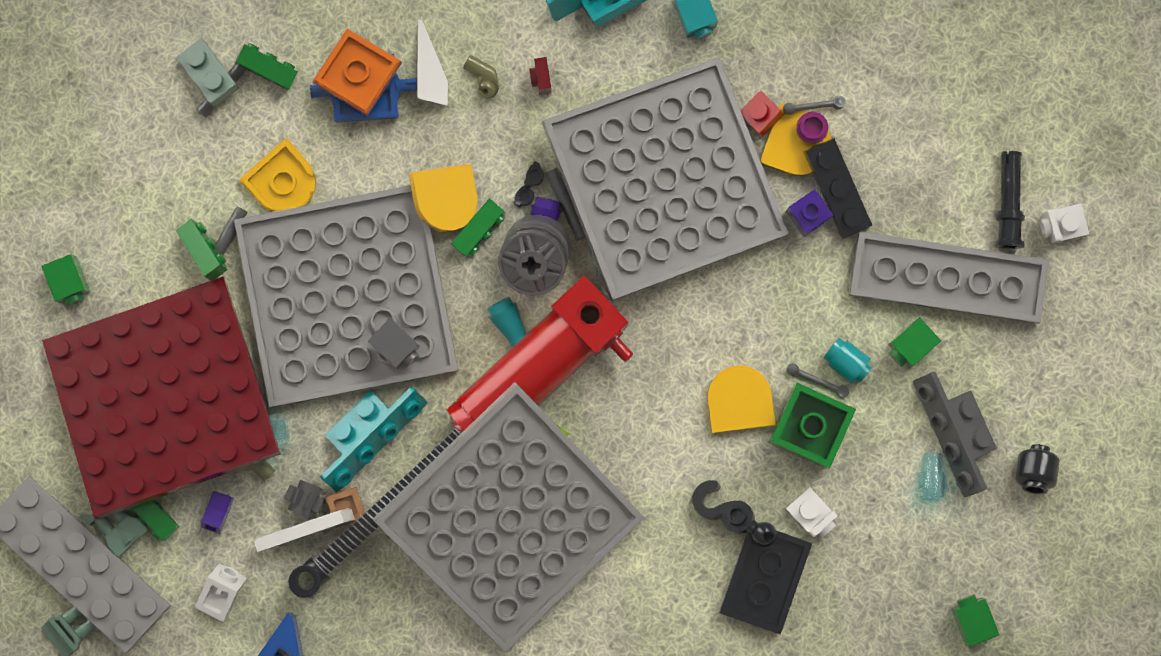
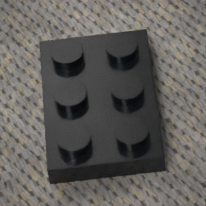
M777 531L776 541L771 546L760 547L754 543L752 534L747 532L719 613L781 635L812 543ZM769 536L767 542H771L774 536Z

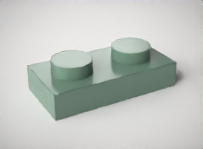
M202 38L177 56L213 107H216L239 89L236 82Z

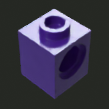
M816 189L789 206L786 210L803 237L820 227L833 216Z

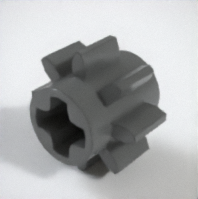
M303 480L299 481L297 487L290 485L284 497L285 500L290 501L288 510L309 519L313 511L321 513L326 499L319 497L322 488Z

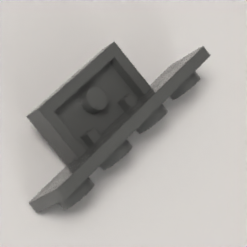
M931 372L913 380L917 396L922 402L930 425L938 438L943 454L949 463L962 495L968 497L986 490L987 486L975 459L996 450L997 447L972 391L970 390L948 400L936 372Z

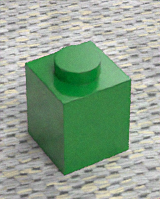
M69 254L41 266L55 302L60 304L65 302L66 306H71L84 300L83 295L91 292L76 256Z
M919 317L888 344L892 349L889 354L899 366L903 367L906 364L908 368H911L936 347L941 340Z
M975 594L957 600L958 606L951 610L966 646L970 647L999 636L985 598L977 599Z

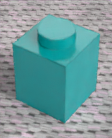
M674 0V6L687 38L695 36V39L698 40L713 34L712 29L717 27L718 20L710 0Z

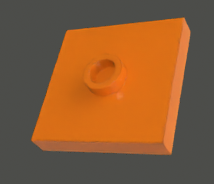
M347 28L313 79V83L368 116L402 62Z

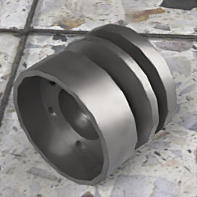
M525 216L515 222L506 235L498 260L500 275L506 284L516 292L529 296L543 295L556 288L564 276L570 256L571 244L568 233L560 223L547 216ZM529 257H534L537 264H532V260Z

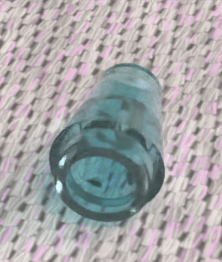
M941 453L923 454L917 487L921 500H945L946 492H949L943 454Z

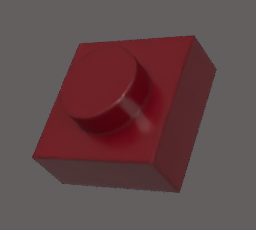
M547 57L535 58V68H529L532 87H538L539 95L552 93Z

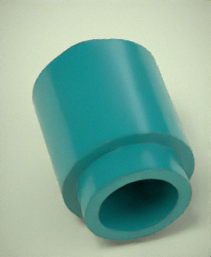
M840 338L834 342L823 357L829 362L827 364L851 384L855 379L861 383L872 369L868 365L871 360L869 356L848 340L844 342Z

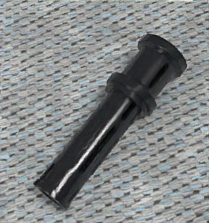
M1007 151L1001 152V211H998L996 215V221L999 222V240L995 242V247L1001 249L1024 248V241L1021 240V226L1025 220V215L1020 211L1022 152L1009 151V154H1007Z

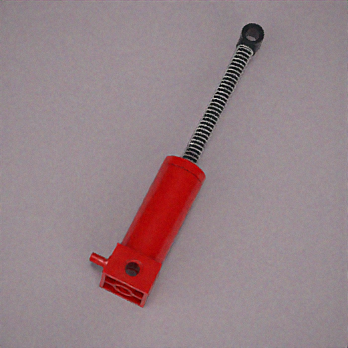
M585 275L581 277L551 305V312L456 399L457 401H454L446 409L455 420L452 423L455 430H451L449 435L446 434L447 437L445 439L442 438V442L440 444L437 443L438 446L432 447L433 450L431 452L428 451L429 454L427 456L423 455L424 459L419 460L417 465L414 464L415 467L413 469L410 468L411 471L409 473L405 472L406 475L401 477L399 482L396 481L397 484L395 486L392 485L393 488L387 489L388 492L383 494L381 499L378 498V502H373L374 505L372 507L369 506L370 509L368 511L364 510L365 514L363 516L360 515L358 520L355 519L356 522L354 524L351 523L352 526L349 529L346 527L347 530L344 533L342 532L340 537L337 536L338 539L336 541L332 540L334 543L328 544L329 547L326 550L323 549L324 552L322 554L319 553V557H310L302 566L292 571L288 580L292 593L302 598L311 597L319 593L323 585L331 578L329 573H333L334 568L338 569V564H342L343 560H347V556H351L352 551L356 552V548L360 547L361 543H365L366 538H370L369 535H374V531L379 530V526L374 522L373 518L514 382L539 406L593 355L596 357L602 350L606 351L610 347L624 362H627L633 356V352L621 341L620 337L624 334L623 331L628 327L629 322ZM587 309H593L598 312L599 319L593 324H587L581 319L582 313ZM303 572H309L314 577L315 583L310 590H305L299 585V576Z

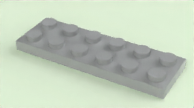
M859 231L849 295L1039 324L1042 317L1049 260Z
M28 476L0 506V538L124 653L127 654L171 607L165 599L117 557L31 476Z

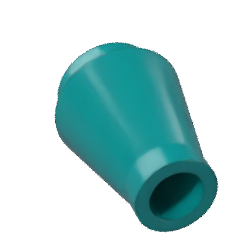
M506 297L487 308L490 313L488 318L505 336L511 346H514L526 335L517 303H513L510 297Z

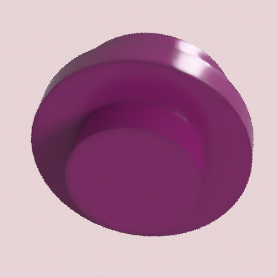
M807 112L797 122V135L805 143H819L828 133V122L820 113Z

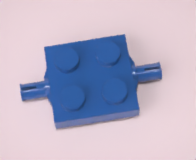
M395 73L368 116L317 85H310L311 98L330 97L334 105V121L336 123L398 119L400 92L417 91V78L399 79L397 73Z

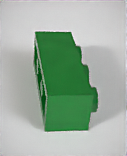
M251 43L248 46L246 44L242 45L234 61L235 64L286 90L290 89L298 71L294 70V65L286 61L282 64L276 60L277 57L268 52L265 55L259 52V47Z
M489 198L451 245L466 258L469 255L473 257L480 249L478 247L482 240L487 241L492 235L490 230L495 225L499 226L503 222L505 211Z
M190 219L176 230L204 277L214 281L228 270L224 264L226 259L220 252L216 251V243L211 237L206 235L207 229L201 222L198 223Z
M155 499L128 508L130 511L135 510L138 514L137 519L144 526L147 524L152 529L150 532L157 540L165 541L180 527Z

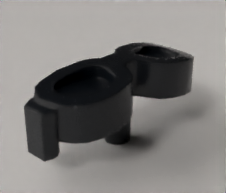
M534 161L529 167L526 180L524 181L525 185L515 195L514 204L516 206H527L533 202L535 196L531 187L540 185L544 180V173L540 163Z

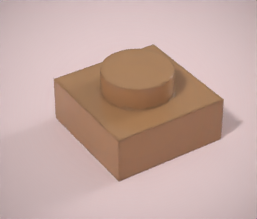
M357 487L325 497L330 513L349 508L352 509L354 518L357 520L360 518V515L363 516L365 514ZM353 520V521H350V522H347V523H344V524H341V525H338V526H335V527L337 528V527L346 525V524H348V523L354 522V521H356V520Z

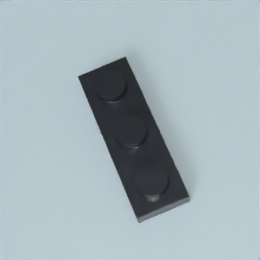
M835 138L803 151L827 207L833 214L832 218L841 238H847L873 226Z

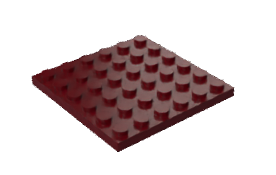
M224 277L42 340L93 517L96 519L281 455Z

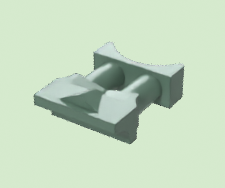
M126 510L112 514L119 522L116 527L106 517L96 519L93 517V514L81 515V518L88 526L94 523L105 535L107 546L117 557H120L148 530L137 518L129 515Z
M74 606L62 615L51 617L41 627L63 656L73 654L79 649L82 639L97 628L87 619L77 628L73 629L70 624L83 615Z

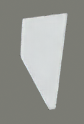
M418 19L417 98L448 106V81L422 20Z

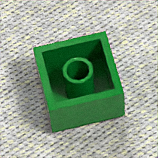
M795 383L768 443L829 469L856 409L800 383Z

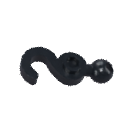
M707 480L695 489L692 495V504L694 509L703 518L708 520H718L721 518L723 525L734 534L751 533L754 543L760 547L771 546L776 541V528L768 522H756L752 508L743 501H730L714 508L705 507L704 499L706 495L719 491L721 488L717 481ZM769 536H774L771 542H767Z

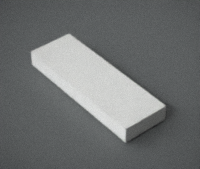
M347 508L257 538L254 543L257 552L353 521L355 518L352 509Z

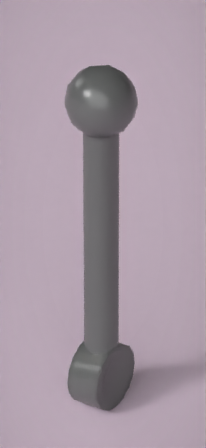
M838 95L829 101L798 105L788 102L784 104L783 112L786 115H791L794 111L832 106L835 109H842L846 104V100L843 96Z
M794 363L789 364L787 367V373L790 376L798 375L836 392V395L840 398H845L849 394V389L846 386L841 385L838 387L800 370L798 365Z

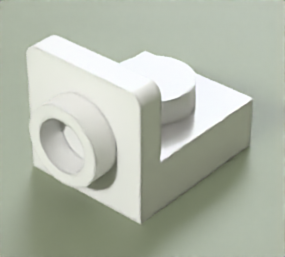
M1082 204L1057 210H1048L1043 213L1044 219L1040 220L1043 237H1049L1050 244L1089 235Z
M810 487L786 508L811 537H815L817 534L824 537L836 526L833 520L837 517V514L831 511Z
M218 564L209 575L195 608L224 622L239 590L246 581V577L239 574L234 568Z

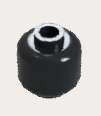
M1034 444L1031 445L1030 449L1023 450L1018 455L1015 477L1017 483L1028 493L1046 494L1048 489H1052L1057 484L1060 462L1058 456L1050 452L1048 446Z

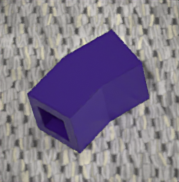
M213 491L201 520V528L221 534L234 497Z

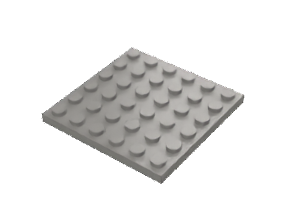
M720 57L545 119L542 122L611 301L789 235Z
M411 185L234 219L269 408L459 371L431 226L424 220H421L416 212ZM389 318L420 346L416 350L419 356L408 368H405L403 365L399 369L395 368L368 342Z
M514 382L390 501L373 520L507 652L645 517Z

